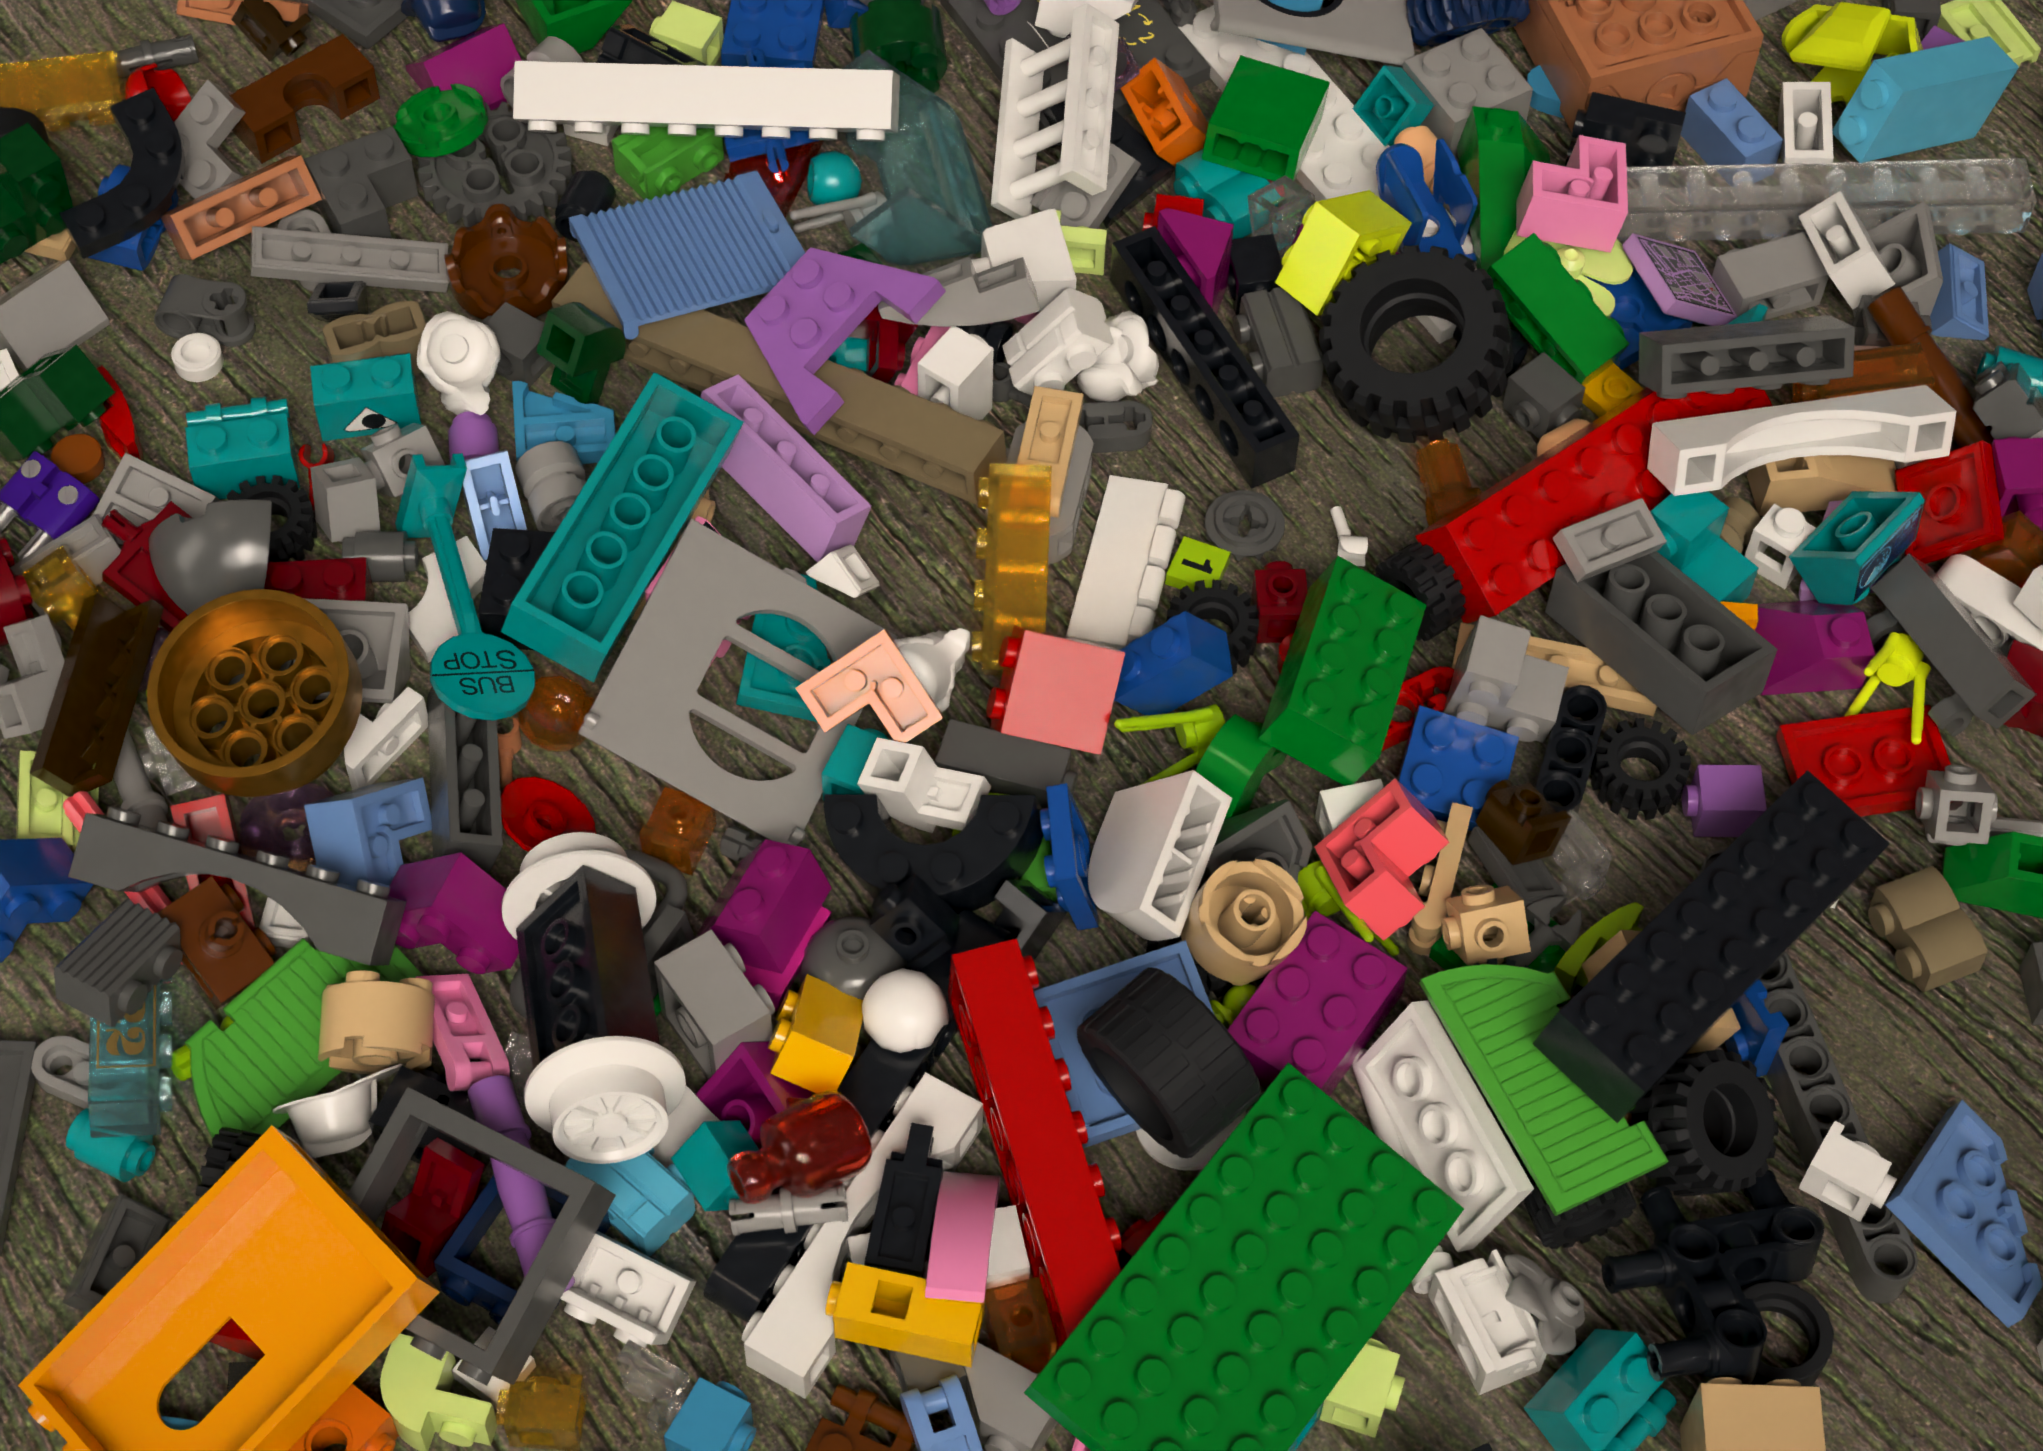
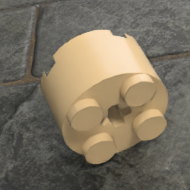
M1255 859L1253 862H1237V860L1227 862L1220 866L1197 891L1181 932L1182 941L1186 940L1190 953L1198 964L1217 978L1237 986L1247 985L1250 982L1262 979L1273 968L1284 961L1299 945L1305 934L1307 916H1304L1302 904L1304 897L1302 891L1287 871L1270 861Z
M367 970L347 972L345 983L330 984L322 992L318 1060L322 1062L329 1058V1067L333 1069L371 1075L389 1068L390 1065L406 1063V1068L416 1072L428 1068L432 1063L433 1016L435 1007V996L432 993L433 983L423 978L401 979L399 983L380 981V974Z

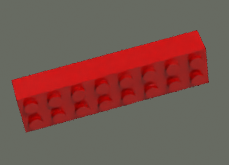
M1646 387L1418 533L1415 537L1418 542H1421L1422 546L1426 544L1431 546L1433 554L1440 553L1445 558L1444 564L1447 567L1451 565L1455 571L1453 577L1455 580H1460L1463 587L1460 593L1466 599V603L1463 605L1466 609L1465 614L1461 616L1463 623L1469 624L1478 621L1480 615L1488 618L1496 616L1555 577L1557 568L1566 564L1553 540V537L1561 529L1640 498H1643L1649 511H1651L1671 494L1647 469L1652 423L1770 407L1773 405L1765 390L1753 387L1735 388V392L1729 394H1710L1705 391L1687 393L1686 397L1679 399L1657 397V392Z
M1015 938L951 955L948 998L979 1101L983 1103V1114L1011 1206L1016 1205L1029 1265L1055 1351H1057L1120 1273L1121 1268L1116 1252L1122 1250V1242L1114 1217L1105 1218L1099 1198L1105 1196V1189L1097 1163L1088 1164L1082 1144L1088 1143V1134L1080 1110L1071 1112L1065 1092L1071 1091L1072 1087L1066 1062L1063 1057L1055 1059L1049 1040L1055 1039V1030L1050 1011L1047 1006L1038 1007L1033 989L1039 987L1035 963L1031 955L1022 956L1018 940Z

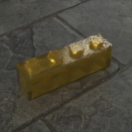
M114 50L0 64V107L19 108L33 113L44 123L46 132L67 130L70 128V122L89 120V125L92 126L116 123L109 106L125 100V85L121 59Z
M990 463L989 478L979 477L978 508L988 509L987 529L977 528L976 559L986 560L985 580L975 579L974 610L984 611L983 631H973L972 662H982V675L1002 676L1004 667L999 666V652L1004 637L1012 635L1014 625L1046 632L1052 466Z

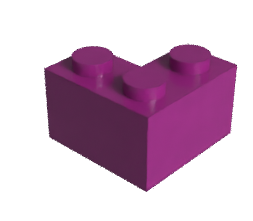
M461 852L400 866L389 885L391 887L389 897L406 901L395 944L407 949H414L441 943L457 956L456 961L460 966L475 974L511 969L519 951L517 940L508 932L502 917V899L506 891L504 886Z

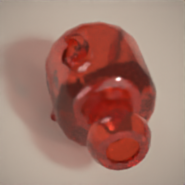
M827 1090L816 1093L806 1099L788 1097L786 1098V1109L765 1118L760 1127L762 1149L756 1152L750 1150L739 1152L727 1164L728 1176L740 1199L746 1204L762 1203L779 1186L790 1191L793 1196L810 1198L864 1171L871 1160L872 1142L862 1116L847 1096L836 1090Z

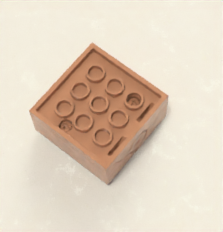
M1530 0L1528 2L1530 13L1523 22L1518 23L1514 27L1535 67L1541 66L1561 101L1560 112L1571 132H1573L1578 109L1588 110L1592 92L1685 112L1690 95L1727 78L1746 98L1759 55V48H1761L1764 37L1763 32L1743 0Z

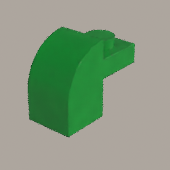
M1237 714L1233 715L1218 731L1196 768L1197 773L1232 798L1225 819L1248 811L1263 776L1283 764L1287 754L1258 739L1263 723L1249 722Z

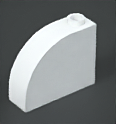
M1194 770L1116 791L1098 833L1090 858L1088 888L1093 902L1098 908L1143 939L1162 941L1180 937L1232 798Z

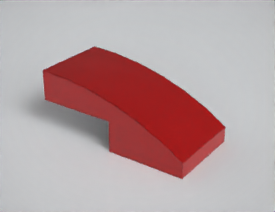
M101 365L97 370L115 391L113 395L103 402L107 410L98 418L107 446L120 459L127 453L144 461L140 439L128 403L113 377Z

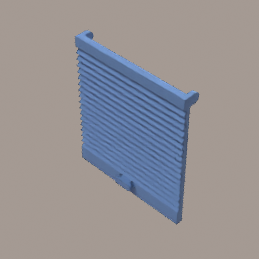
M757 170L737 175L733 180L727 178L725 182L718 180L715 185L710 182L706 187L700 185L697 189L691 187L689 191L682 189L679 194L673 191L670 196L664 194L661 198L657 196L652 200L646 198L643 203L637 200L634 205L627 203L625 207L619 205L615 210L610 207L606 212L600 210L597 214L591 212L588 217L583 214L569 217L570 232L579 242L622 325L625 338L629 340L638 336V326L770 292L805 254L803 247Z

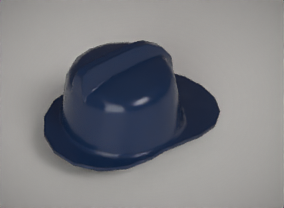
M404 0L401 3V12L406 16L417 17L430 38L436 42L462 38L474 33L482 25L486 14L484 0Z

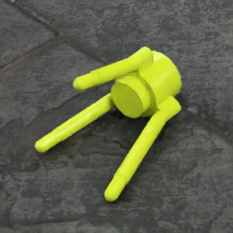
M1896 632L1889 634L1882 648L1865 667L1864 675L1869 677V679L1844 716L1859 714L1881 681L1886 685L1899 687L1913 680L1911 742L1914 745H1918L1922 740L1925 686L1931 666L1922 662L1924 653L1910 635Z

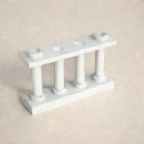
M1088 3L1073 9L1071 38L1038 53L1013 38L1006 41L991 206L1014 219L1031 215L1032 204L1030 202L1033 199V194L1063 181L1070 182L1092 196L1105 191L1107 188L1119 23ZM1069 60L1067 79L1042 90L1044 70ZM1065 101L1064 120L1039 131L1040 111ZM1062 142L1060 162L1035 172L1037 152Z

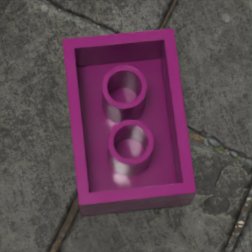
M1314 911L1307 921V928L1299 945L1284 961L1269 972L1227 1030L1250 1061L1260 1086L1267 1089L1285 1065L1290 1063L1330 1096L1352 1066L1357 1054L1367 1045L1402 996L1408 968L1319 912Z

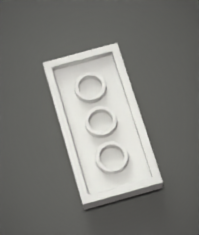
M1429 1001L1411 1002L1356 1062L1355 1066H1358L1363 1071L1381 1099L1397 1132L1406 1160L1464 1208L1461 1215L1447 1232V1235L1457 1252L1471 1250L1534 1190V1187Z

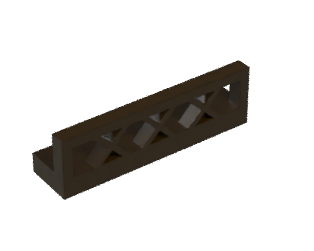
M98 593L84 599L30 769L31 775L68 797L73 796L78 791L89 792L112 782L164 609L162 605L151 599L125 611Z

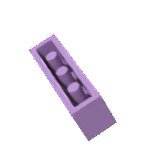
M739 374L703 390L700 398L744 422L722 468L816 562H819L832 551L850 544L854 546L872 505Z

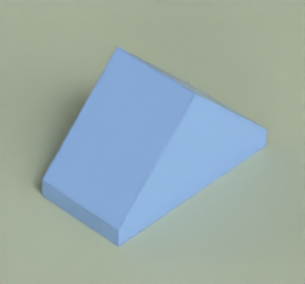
M507 450L465 460L467 471L462 491L478 549L483 560L488 559L493 528L527 530Z

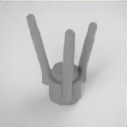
M872 191L856 198L793 210L790 213V217L793 220L815 217L795 224L793 231L796 233L844 220L852 235L857 236L861 234L865 237L856 245L863 242L868 248L885 241L886 236L883 229L892 226L893 215L888 201L879 191Z

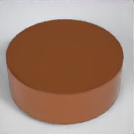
M73 434L66 436L55 444L51 452V461L62 472L66 471L83 484L97 478L105 466V458L99 442L89 435Z

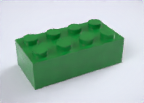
M1337 556L1308 590L1258 739L1344 786L1354 784L1380 758L1426 604Z

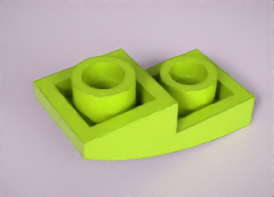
M1633 902L1608 914L1583 933L1566 951L1554 972L1570 997L1577 985L1584 987L1588 983L1582 967L1583 962L1620 930H1643L1638 927L1644 906Z

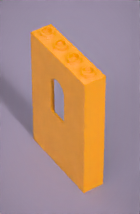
M271 1125L18 1386L33 1402L27 1408L30 1415L48 1431L54 1432L57 1430L67 1443L62 1447V1451H288L440 1291L294 1139ZM232 1318L265 1355L200 1423L186 1430L171 1429L164 1423L159 1411L160 1397L164 1388Z

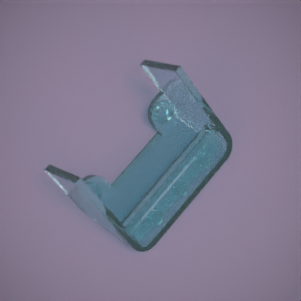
M865 51L843 69L893 70L900 75L898 134L885 133V141L883 142L856 140V132L846 133L847 142L855 153L860 156L866 155L877 163L887 199L885 203L849 228L851 236L880 253L889 263L895 262L901 266L981 252L982 232L986 228L992 227L963 127L957 114L943 99L871 51Z

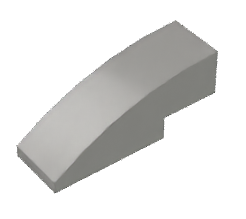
M969 256L922 273V275L937 279L946 292L916 325L941 327L974 326L1011 320L1039 312L1037 292L1024 258L1021 257L976 273ZM881 301L878 304V310L883 319L914 324L885 302Z

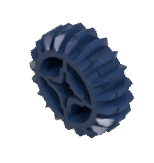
M1408 0L1406 4L1408 13L1406 15L1413 42L1423 47H1434L1479 28H1482L1490 36L1496 32L1505 31L1506 28L1515 27L1518 23L1523 22L1530 13L1528 3L1530 0Z

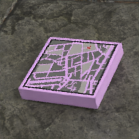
M1634 233L1623 243V250L1664 314L1708 326L1726 325L1737 318V315L1694 250Z

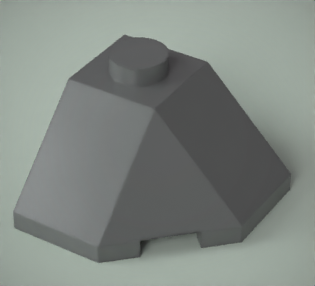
M1283 799L1225 819L1198 890L1220 866L1235 860L1237 862H1253L1255 859L1270 861L1287 871L1298 883V873L1302 866L1307 867L1312 844L1290 800Z

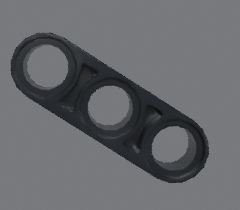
M1584 685L1571 687L1562 695L1556 723L1550 734L1535 787L1547 802L1556 801L1563 805L1562 807L1554 806L1548 802L1556 812L1566 810L1572 817L1562 836L1570 832L1575 824L1607 712V703L1604 696L1598 690ZM1573 717H1581L1586 721H1581ZM1561 759H1569L1575 763H1567Z

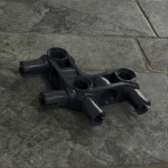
M1767 1170L1762 1177H1756V1184L1742 1189L1755 1211L1690 1222L1681 1213L1669 1188L1664 1186L1651 1188L1642 1195L1640 1199L1642 1203L1639 1204V1208L1655 1235L1654 1244L1650 1245L1648 1250L1614 1257L1606 1256L1604 1258L1602 1278L1608 1292L1614 1294L1628 1289L1656 1286L1664 1294L1686 1338L1665 1343L1656 1342L1649 1345L1646 1359L1649 1372L1655 1381L1659 1382L1667 1378L1700 1373L1711 1379L1719 1377L1736 1378L1742 1384H1750L1755 1379L1768 1332L1753 1299L1746 1298L1740 1287L1774 1280L1790 1283L1806 1279L1812 1273L1825 1228L1822 1219L1817 1213L1809 1208L1789 1202L1771 1170Z

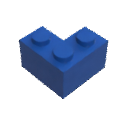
M62 838L0 839V963L12 952L15 942L27 924L69 922L80 910L83 900L94 885L68 877L74 853Z

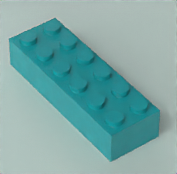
M654 372L511 603L501 632L594 683L644 599L645 590L664 565L728 457L744 422Z

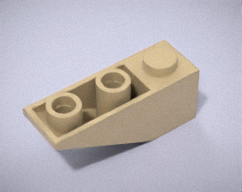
M1851 455L1796 457L1750 469L1747 474L1759 516H1765L1774 503L1781 508H1794L1800 512L1827 510L1830 501L1845 500L1852 491L1897 492L1895 463L1892 460Z

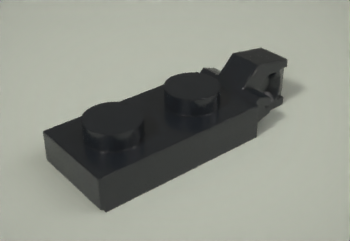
M911 1123L905 1153L892 1151L890 1159H886L864 1262L865 1266L923 1278L939 1187L943 1179V1160L931 1158L934 1126Z

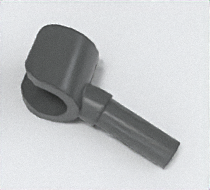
M1002 362L996 363L994 370L999 381L993 380L992 400L995 402H1006L1013 399L1030 408L1032 395L1019 391L1013 386L1009 372L1011 366Z

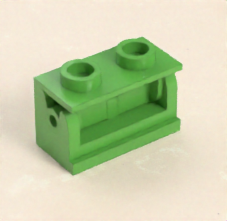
M650 127V135L621 134L612 140L615 172L644 200L646 198L652 200L655 196L661 198L664 194L670 195L673 191H677L681 185L699 174L712 170L719 162L724 160L723 137L714 136V128H697L696 136L691 137L668 135V127Z

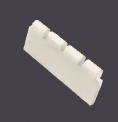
M1109 476L1066 637L1120 650L1132 640L1152 631L1156 616L1153 610L1158 608L1166 577L1165 569L1168 568L1176 538L1175 529L1179 526L1186 499L1182 492L1168 489V484Z

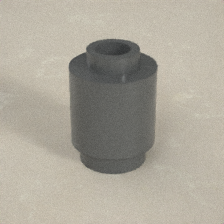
M406 531L356 532L355 537L343 538L342 558L366 557L372 583L408 582L409 573L418 571L417 541L408 540Z

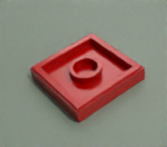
M1981 440L1950 451L1949 456L1927 459L1895 470L1897 492H1920L1925 499L1916 539L1905 550V557L1910 553L1924 564H1928L2005 539L1991 444Z

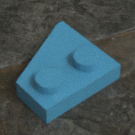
M512 381L517 461L526 451L536 445L549 441H563L571 444L577 450L582 464L599 462L616 434L613 409L594 403H580L574 397L555 392L553 398L529 391L528 383Z

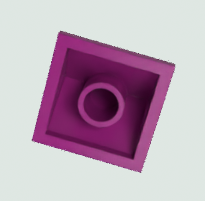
M501 23L483 27L466 37L407 64L406 71L421 90L439 86L440 91L452 90L450 84H462L474 88L492 111L498 108L502 101L508 103L500 87L501 78L514 67L515 61H521V58L505 24Z
M1171 208L1160 210L1158 218L1159 233L1217 315L1228 283L1234 224Z

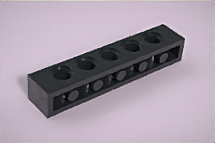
M1154 226L1113 242L1110 281L1129 309L1143 318L1148 327L1150 340L1251 489L1295 471L1299 433L1157 228Z

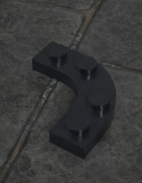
M154 88L109 106L113 119L133 152L131 168L121 183L100 196L59 213L64 227L83 259L126 241L152 226L172 205L171 197L178 186L179 180L184 179L185 154L174 121Z

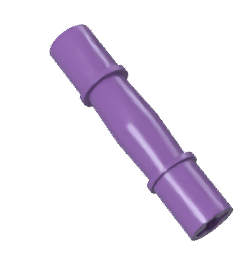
M496 1075L474 1083L468 1090V1097L476 1122L531 1149L528 1142L532 1135L531 1130L525 1124L511 1078L504 1075ZM490 1158L498 1194L513 1231L509 1239L511 1245L516 1249L525 1278L556 1219L552 1218L543 1184ZM572 1276L564 1292L574 1285V1276Z

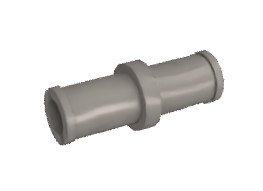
M844 1184L796 1192L793 1191L792 1186L780 1188V1194L742 1199L730 1198L729 1215L754 1214V1217L730 1221L733 1236L784 1228L787 1234L797 1232L798 1226L835 1221L846 1222L848 1221L847 1205L823 1206V1203L847 1199Z

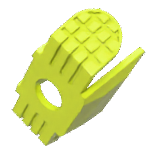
M1838 2L1834 6L1813 5L1794 17L1787 24L1781 40L1784 50L1790 54L1791 61L1825 66L1811 82H1831V103L1844 101L1846 106L1871 66V59L1874 53L1891 57L1923 50L1914 17L1892 15L1889 9L1847 2Z

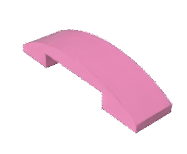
M943 1172L935 1211L925 1298L984 1303L995 1210L998 1205L1000 1176Z

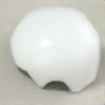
M901 968L883 974L871 985L862 1002V1015L866 1032L881 1048L898 1053L931 1046L944 1025H948L949 1021L946 998L942 989L925 973Z

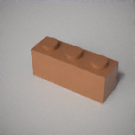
M287 156L166 212L161 219L180 258L193 260L251 233L252 226L264 227L322 200L302 156Z

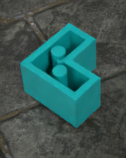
M1709 491L1674 496L1671 493L1650 511L1667 540L1657 552L1719 602L1742 603L1750 595L1759 567L1720 538L1729 507Z

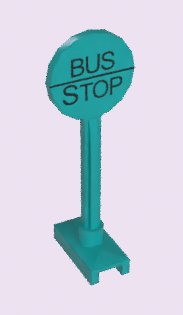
M463 453L452 454L450 465L426 466L423 454L412 455L395 521L397 531H406L408 538L431 537L458 636H453L441 644L435 652L430 663V683L438 698L453 711L472 719L492 721L511 717L525 708L535 688V674L531 663L522 651L511 642L494 635L484 634L479 624L451 527L467 471Z

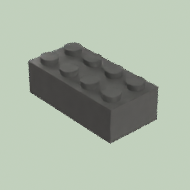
M1657 551L1578 583L1567 563L1556 570L1545 613L1691 735L1696 734L1761 694L1778 650Z

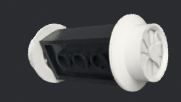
M573 832L549 838L529 851L521 863L520 873L513 879L504 893L501 909L504 924L508 932L518 943L533 1064V1071L524 1088L526 1110L538 1126L552 1134L556 1147L566 1156L585 1163L610 1164L638 1157L651 1150L662 1140L668 1129V1116L675 1110L683 1098L686 1079L682 1064L671 1051L660 1045L642 932V928L650 920L656 906L654 883L647 871L635 861L629 859L624 849L614 840L595 833Z

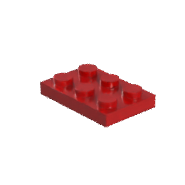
M1924 705L1922 740L1918 745H1914L1911 742L1912 707L1784 724L1779 726L1776 734L1792 785L1808 770L1860 817L1915 809L1916 793L1919 787H1925L1927 770L1944 771L1945 767L1951 765L1939 729L1928 715V712L1931 710L1930 705Z

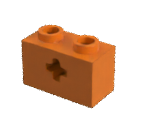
M1154 57L1119 86L1158 156L1176 167L1177 162L1204 148L1208 122L1184 79L1164 63Z

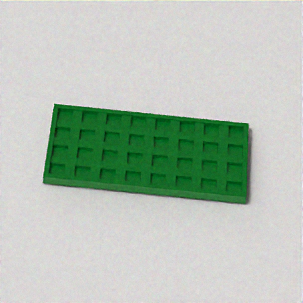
M1287 1063L1024 1391V1394L1091 1451H1288L1461 1215L1464 1208L1290 1063Z

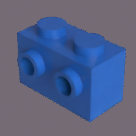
M1184 611L1169 618L1167 622L1144 636L1132 640L1127 646L1120 649V651L1125 652V657L1114 701L1143 715L1170 713L1233 676L1227 633Z

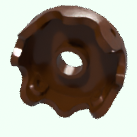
M494 204L489 207L483 220L475 226L459 228L454 237L451 254L444 255L449 285L454 298L463 309L482 320L487 316L493 315L505 302L536 318L553 307L552 300L569 280V262L565 237H559L544 217L538 216L532 222L522 221L515 217L510 207L505 204ZM516 268L521 271L518 275L511 278H503L497 275L501 270Z

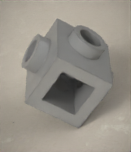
M411 423L401 429L398 424L387 426L370 436L372 444L360 449L366 461L364 464L376 478V489H380L383 495L394 498L397 496L400 499L402 498L412 455L423 454L426 466L445 465L427 426L417 423Z
M1948 765L1944 771L1927 770L1925 787H1919L1916 793L1915 814L1917 819H1921L1933 840L1952 846H1963L1967 843L1988 844L1990 826L1997 817L1998 797L1984 777L1976 769L1963 765Z

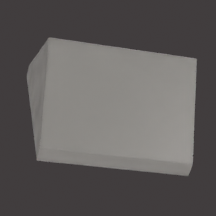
M1922 202L1867 232L1895 283L1892 287L1873 297V301L1888 291L1901 286L1911 302H1918L1920 315L1930 316L1943 283V276L1930 209L1925 202ZM1856 307L1855 309H1853L1854 318H1855V315H1856V312H1857L1858 307Z
M69 260L49 263L0 296V349L7 348L11 359L23 371L44 354L75 344L79 346L110 325L107 315Z
M303 598L317 606L328 616L352 651L361 674L362 702L392 703L401 694L411 676L407 604ZM330 692L318 695L315 700H325Z

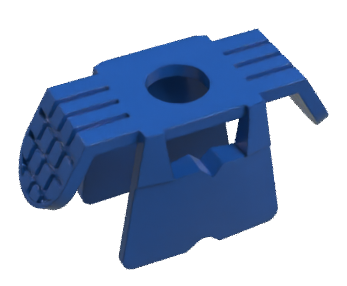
M1443 138L1436 140L1433 195L1424 181L1422 158L1416 149L1408 144L1399 143L1384 150L1376 165L1379 196L1384 202L1412 222L1399 247L1401 252L1404 253V246L1419 245L1420 252H1430L1431 246L1447 248L1449 258L1454 259L1456 254L1461 253L1473 260V263L1476 262V254H1465L1461 245L1464 244L1468 234L1469 226L1478 204L1477 197L1466 175L1461 172L1457 159ZM1444 202L1449 205L1450 213L1456 220V227L1443 206ZM1428 219L1435 222L1439 231L1431 237H1422Z

